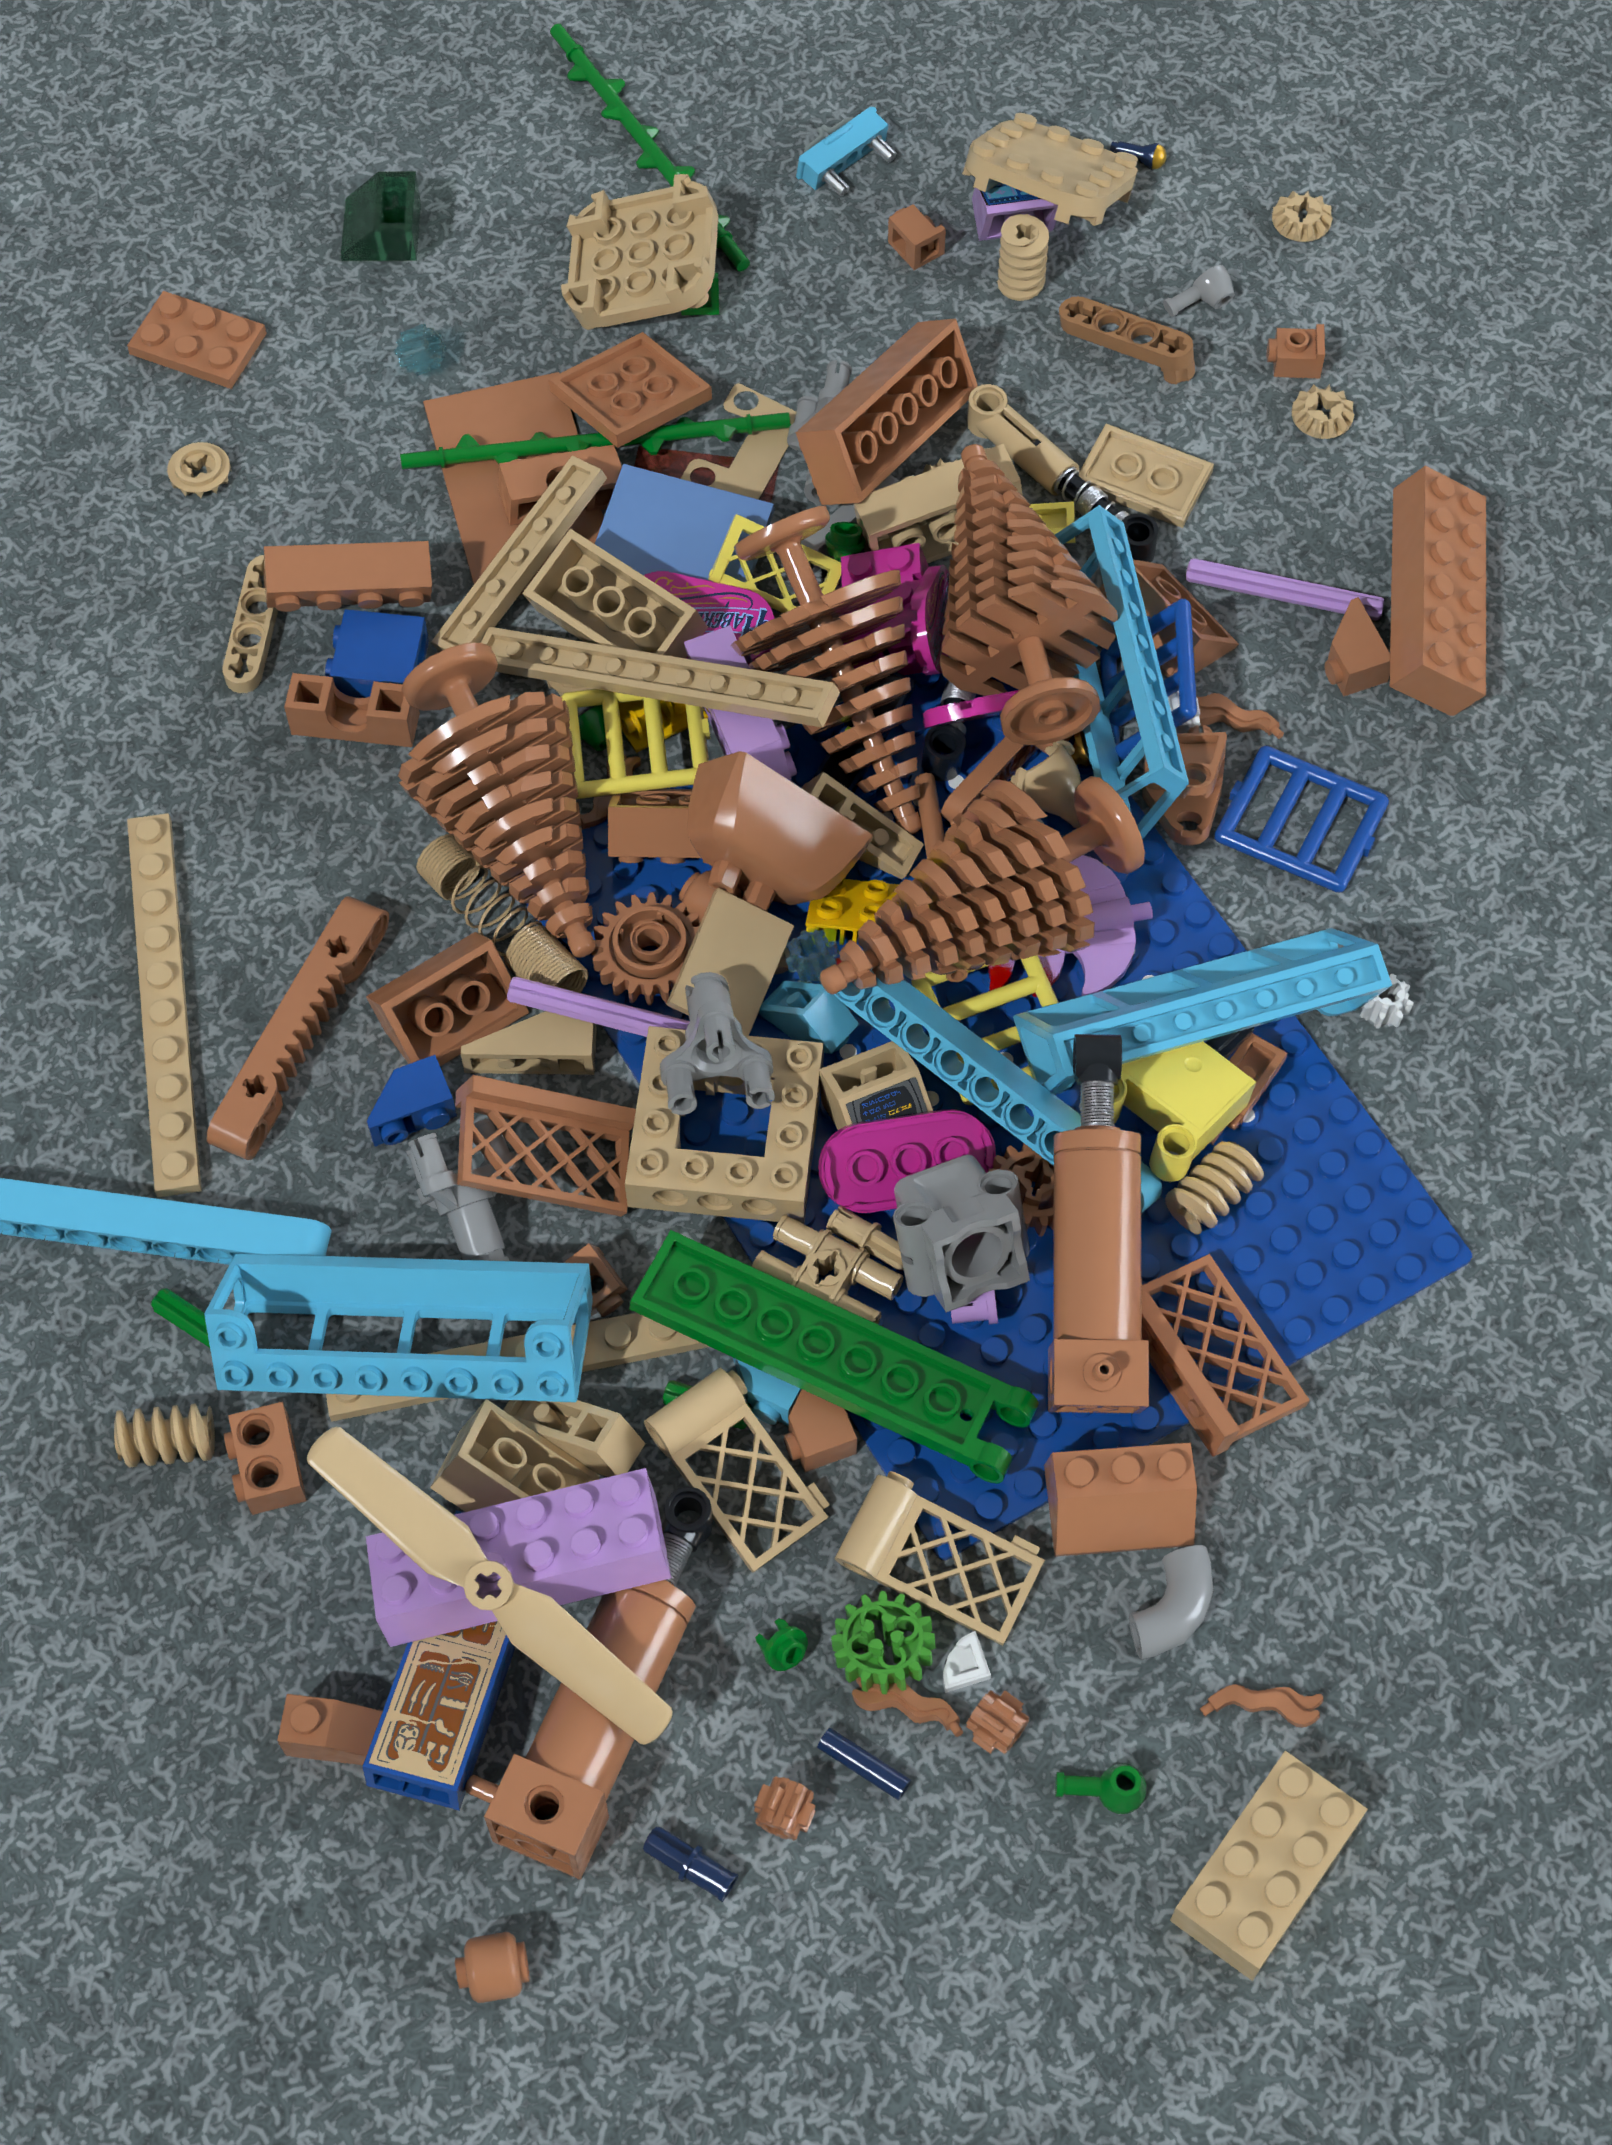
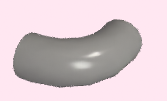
M1188 1546L1165 1555L1162 1562L1166 1572L1167 1586L1163 1597L1156 1605L1129 1614L1131 1635L1140 1660L1158 1656L1184 1644L1205 1621L1214 1593L1211 1561L1206 1546Z

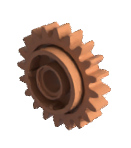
M653 892L649 893L646 903H641L634 894L631 896V907L627 908L623 903L617 901L615 903L617 916L604 912L602 914L604 926L594 927V941L596 943V948L592 952L594 956L592 958L594 970L601 971L600 978L603 985L613 982V995L618 996L625 990H628L630 1003H634L640 994L645 995L647 1005H652L654 995L660 994L663 1001L667 1003L670 990L674 987L699 928V914L692 913L686 916V905L683 902L673 908L672 897L669 894L663 899L662 903H656V897ZM647 946L658 947V949L654 951L642 950Z

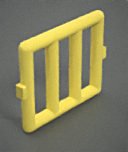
M599 689L567 692L561 696L562 701L565 700L569 708V729L572 733V754L576 769L574 776L579 796L576 799L693 785L698 765L709 761L706 740L710 739L708 718L704 719L702 707L685 704L693 768L668 771L660 700ZM643 700L651 773L626 776L619 703ZM602 705L610 778L585 781L578 708Z
M1038 955L1021 959L1028 975L1027 978L942 1009L959 1021L1036 993L1042 1007L1059 1002ZM978 969L968 970L967 972L970 973ZM928 972L925 973L926 978L911 980L913 987L940 1006L932 986L948 981L946 974L938 975ZM1016 1026L981 1038L997 1051L1021 1042ZM956 1052L958 1059L964 1064L962 1056ZM1029 1066L1021 1068L1025 1073L1032 1077ZM991 1079L992 1085L999 1091L997 1083ZM959 1093L964 1104L974 1105Z

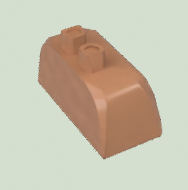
M738 751L698 765L688 809L687 829L690 841L696 852L704 862L712 866L708 886L714 890L720 888L732 894L735 892L738 883L746 887L742 900L764 911L768 910L772 901L795 905L822 899L846 877L873 839V834L746 752Z

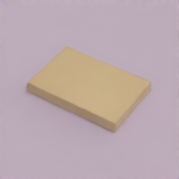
M1105 424L1079 471V477L1085 482L1090 480L1091 486L1096 485L1108 495V500L1112 502L1114 501L1117 504L1183 528L1213 472L1214 463Z
M717 888L711 897L666 1005L689 1016L685 992L686 985L694 987V984L691 983V978L700 973H718L728 982L734 1017L741 1024L743 1035L749 1036L794 925Z

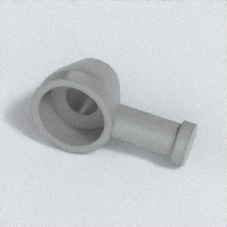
M1216 265L1202 273L1190 288L1172 298L1163 300V306L1171 317L1176 316L1179 311L1200 299L1214 309H1219L1227 305L1235 296L1231 277L1223 265Z

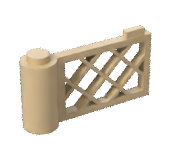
M718 1368L644 1420V1424L653 1441L670 1458L688 1485L700 1489L707 1495L711 1503L712 1518L753 1573L825 1521L828 1516L824 1509L830 1504L814 1482L807 1487L750 1410L743 1395L748 1393V1390L739 1375L733 1370L726 1373L722 1368ZM742 1419L754 1434L752 1452L726 1448L728 1430ZM721 1435L720 1446L708 1445ZM759 1443L763 1446L768 1455L758 1453ZM699 1450L717 1453L718 1460L715 1479L696 1476L686 1462V1459ZM725 1455L751 1459L747 1484L721 1480ZM757 1460L776 1464L781 1471L779 1490L753 1485ZM787 1481L795 1492L785 1491ZM703 1484L713 1486L712 1497ZM720 1487L746 1491L742 1517L724 1514L717 1505ZM752 1493L778 1497L774 1522L748 1518ZM784 1498L802 1501L813 1517L800 1527L781 1524ZM730 1522L741 1524L739 1534ZM747 1525L773 1529L770 1549L758 1558H755L744 1543ZM779 1530L792 1532L778 1542Z
M889 1471L887 1477L877 1475L834 1559L845 1568L867 1579L877 1581L898 1593H902L925 1607L1003 1646L1045 1561L1037 1556L1040 1547L1017 1535L1014 1536L1012 1542H1009L920 1497L912 1490L914 1483L896 1472ZM922 1511L940 1519L946 1537L920 1545L914 1526ZM948 1524L954 1526L962 1532L951 1534ZM911 1535L914 1547L903 1550ZM969 1536L981 1540L987 1559L962 1566L954 1541ZM948 1543L956 1569L931 1576L923 1551ZM991 1546L1004 1553L994 1556ZM917 1553L925 1579L906 1584L890 1576L898 1559ZM1014 1557L1031 1566L1024 1582L1005 1588L997 1562ZM990 1565L998 1590L973 1598L965 1573ZM959 1575L967 1600L951 1606L939 1601L933 1583ZM927 1585L931 1596L916 1588ZM1019 1591L1011 1607L1007 1594ZM1001 1596L1007 1617L1000 1631H997L981 1622L975 1604ZM969 1607L973 1618L959 1610Z

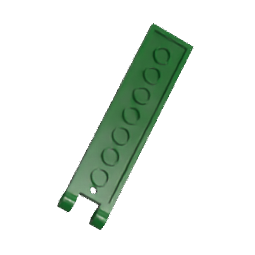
M672 1230L669 1231L630 1301L629 1310L969 1466L972 1473L977 1477L990 1483H1001L1012 1463L1011 1454L1003 1447L977 1438L990 1409L996 1410L997 1415L1002 1420L1013 1426L1027 1427L1039 1405L1037 1398L1023 1388L1002 1382ZM960 1414L971 1415L972 1420L964 1421L961 1419Z

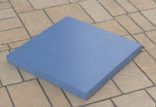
M623 464L595 544L642 575L656 571H668L708 580L709 572L713 568L734 515L738 514L766 527L771 523L775 507L770 502ZM742 531L738 542L749 536V534ZM736 559L729 562L725 574L742 582H747L739 560ZM758 559L746 561L751 575H753Z

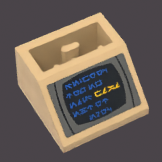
M893 1041L819 1069L821 1102L838 1130L854 1123L933 1111L918 1067L909 1053Z

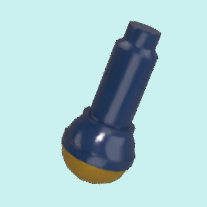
M1120 141L1118 143L1112 142L1110 146V151L1114 153L1127 152L1136 156L1138 161H1141L1142 164L1151 170L1159 169L1166 161V150L1159 143L1140 146Z

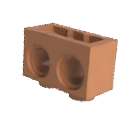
M283 1401L228 1415L231 1432L224 1433V1441L229 1459H237L240 1474L232 1475L238 1502L246 1501L252 1515L307 1501L291 1423ZM265 1432L269 1434L267 1440L262 1444H248L251 1437L257 1433ZM275 1474L278 1476L277 1481L269 1487L261 1488L257 1486L258 1481L265 1475Z

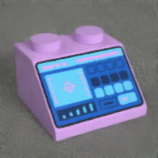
M1000 182L986 193L977 188L974 189L972 203L979 241L1001 238L1003 223L1009 217L1017 214H1028L1037 217L1044 222L1048 232L1053 231L1058 205Z

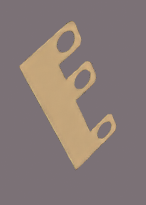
M740 383L733 386L723 405L726 411L742 417H746V414L758 416L789 412L791 425L794 423L796 411ZM750 391L757 395L759 402L754 409L741 410L735 406L734 397L740 392ZM789 428L752 432V435L746 437L729 468L703 459H694L687 466L681 479L691 481L690 475L692 471L701 467L709 468L715 473V481L709 487L759 500L789 446L787 443Z

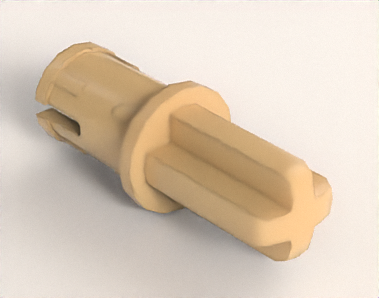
M841 1205L838 1206L837 1210L835 1209L828 1220L826 1229L831 1230L832 1233L842 1237L858 1249L862 1247L867 1249L868 1253L896 1270H904L898 1241L881 1232V1224L877 1222L871 1224Z

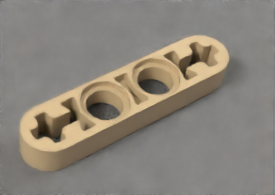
M264 555L255 557L247 567L223 663L225 682L229 689L237 693H248L259 686L278 613L276 607L268 608L260 614L248 611L249 606L253 603L266 602L265 588H262L260 576L264 575ZM255 634L261 637L260 642L255 646L245 647L240 644L241 639L246 635ZM242 658L246 659L249 672H245L242 678H236L235 674H240L242 670Z

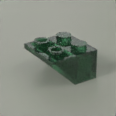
M416 171L377 172L346 198L341 246L342 261H417L421 200Z

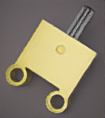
M1254 1027L1122 1064L1121 1079L1118 1080V1084L1113 1088V1098L1115 1099L1113 1104V1121L1116 1123L1124 1105L1159 1132L1149 1161L1151 1171L1159 1179L1174 1182L1184 1178L1189 1171L1192 1160L1248 1106L1256 1081L1228 1061L1227 1058L1254 1032ZM1168 1151H1173L1178 1155L1171 1154Z

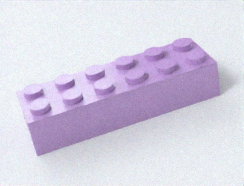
M646 1468L455 1515L469 1527L489 1561H497L507 1567L512 1574L514 1583L550 1596L559 1605L672 1578L656 1495ZM383 1532L366 1536L376 1621L390 1647L498 1621L492 1610H481L473 1606L466 1598L464 1587L427 1574ZM495 1572L488 1577L482 1573L479 1574L476 1581L479 1582L481 1587L477 1594L483 1599L489 1594L497 1598L502 1591L497 1586L501 1577Z

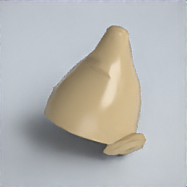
M1060 740L1053 742V746L1046 747L1044 750L1049 757L1029 770L1019 767L1015 775H1012L1010 782L1028 794L1043 811L1060 816L1072 825L1073 828L1077 829L1081 826L1074 807V792L1082 781L1079 770L1071 757L1075 752V748L1070 742Z

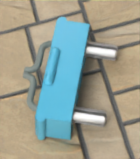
M875 107L867 108L855 118L843 119L833 127H827L825 124L817 129L819 137L805 147L804 153L799 156L796 178L803 179L814 190L827 183L840 196H844L848 192L849 186L838 176L839 173L873 149L888 163L895 159L897 153L885 142L889 125L876 113L877 109ZM825 132L832 133L824 139Z

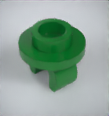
M778 1618L774 1622L779 1631L770 1640L765 1639L760 1633L755 1639L765 1657L766 1663L776 1671H786L802 1661L807 1650L808 1638L800 1628L789 1626L785 1620Z

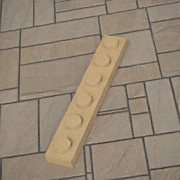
M571 456L432 639L431 643L438 651L441 652L447 648L464 643H481L487 629L498 624L606 481L607 477L602 469Z

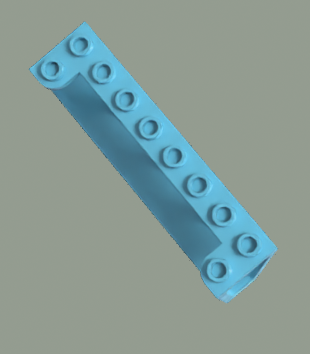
M1098 505L1055 534V536L1062 544H1065L1090 528L1095 550L1080 571L1090 579L1098 567H1100L1107 600L1117 610L1118 614L1116 622H1112L1103 617V620L1110 623L1111 626L1114 625L1125 674L1105 699L1096 662L1087 669L1076 664L1080 673L1073 677L1085 680L1097 690L1100 699V711L1095 720L1082 730L1085 734L1088 747L1087 756L1093 768L1094 777H1099L1111 785L1124 800L1130 812L1128 796L1150 783H1156L1166 790L1137 825L1143 839L1186 788L1189 781L1125 526L1121 520ZM1086 638L1083 639L1084 641L1094 645L1095 647L1098 646L1097 644ZM1129 689L1141 739L1120 764L1115 750L1116 745L1109 715ZM1145 755L1149 772L1125 785V779Z
M1330 928L1016 1014L1013 1016L1033 1079L1051 1093L1057 1095L1068 1090L1075 1082L1073 1077L1074 1034L1121 1035L1122 1064L1313 1010H1318L1321 1014L1327 1016H1338L1356 1011L1390 988L1392 983L1378 944ZM1338 944L1343 945L1345 947L1338 948Z
M236 1253L204 1316L217 1390L576 1402L579 1393L593 1298L588 1263ZM233 1289L235 1298L234 1310L223 1309ZM250 1313L314 1314L315 1320L308 1350L258 1348L255 1329L247 1315ZM333 1315L403 1317L397 1353L322 1351L328 1320ZM420 1318L492 1320L486 1356L411 1353L417 1320ZM508 1321H536L530 1325L525 1335L524 1347L526 1357L500 1356L504 1328ZM573 1323H576L572 1346L571 1329Z

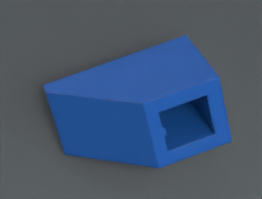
M436 1055L393 1070L367 1119L374 1146L383 1143L386 1145L400 1143L410 1133L424 1128L428 1130L441 1128L451 1118L457 1117L452 1094Z

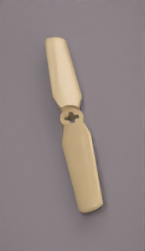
M341 1427L330 1428L314 1442L307 1455L308 1464L427 1574L464 1587L466 1598L473 1606L481 1610H492L512 1645L640 1744H649L664 1732L672 1718V1708L552 1597L514 1583L512 1574L505 1565L497 1561H489L471 1530L464 1522ZM495 1572L501 1577L497 1586L502 1591L497 1598L489 1594L483 1599L477 1594L481 1585L476 1579L481 1573L488 1577Z

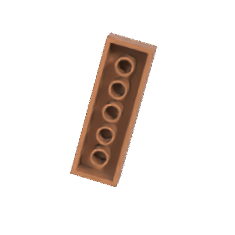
M956 319L917 322L795 432L821 505L861 503L969 400L970 393L978 385Z
M1425 465L1393 489L1390 687L1447 715L1454 716L1486 696V497Z

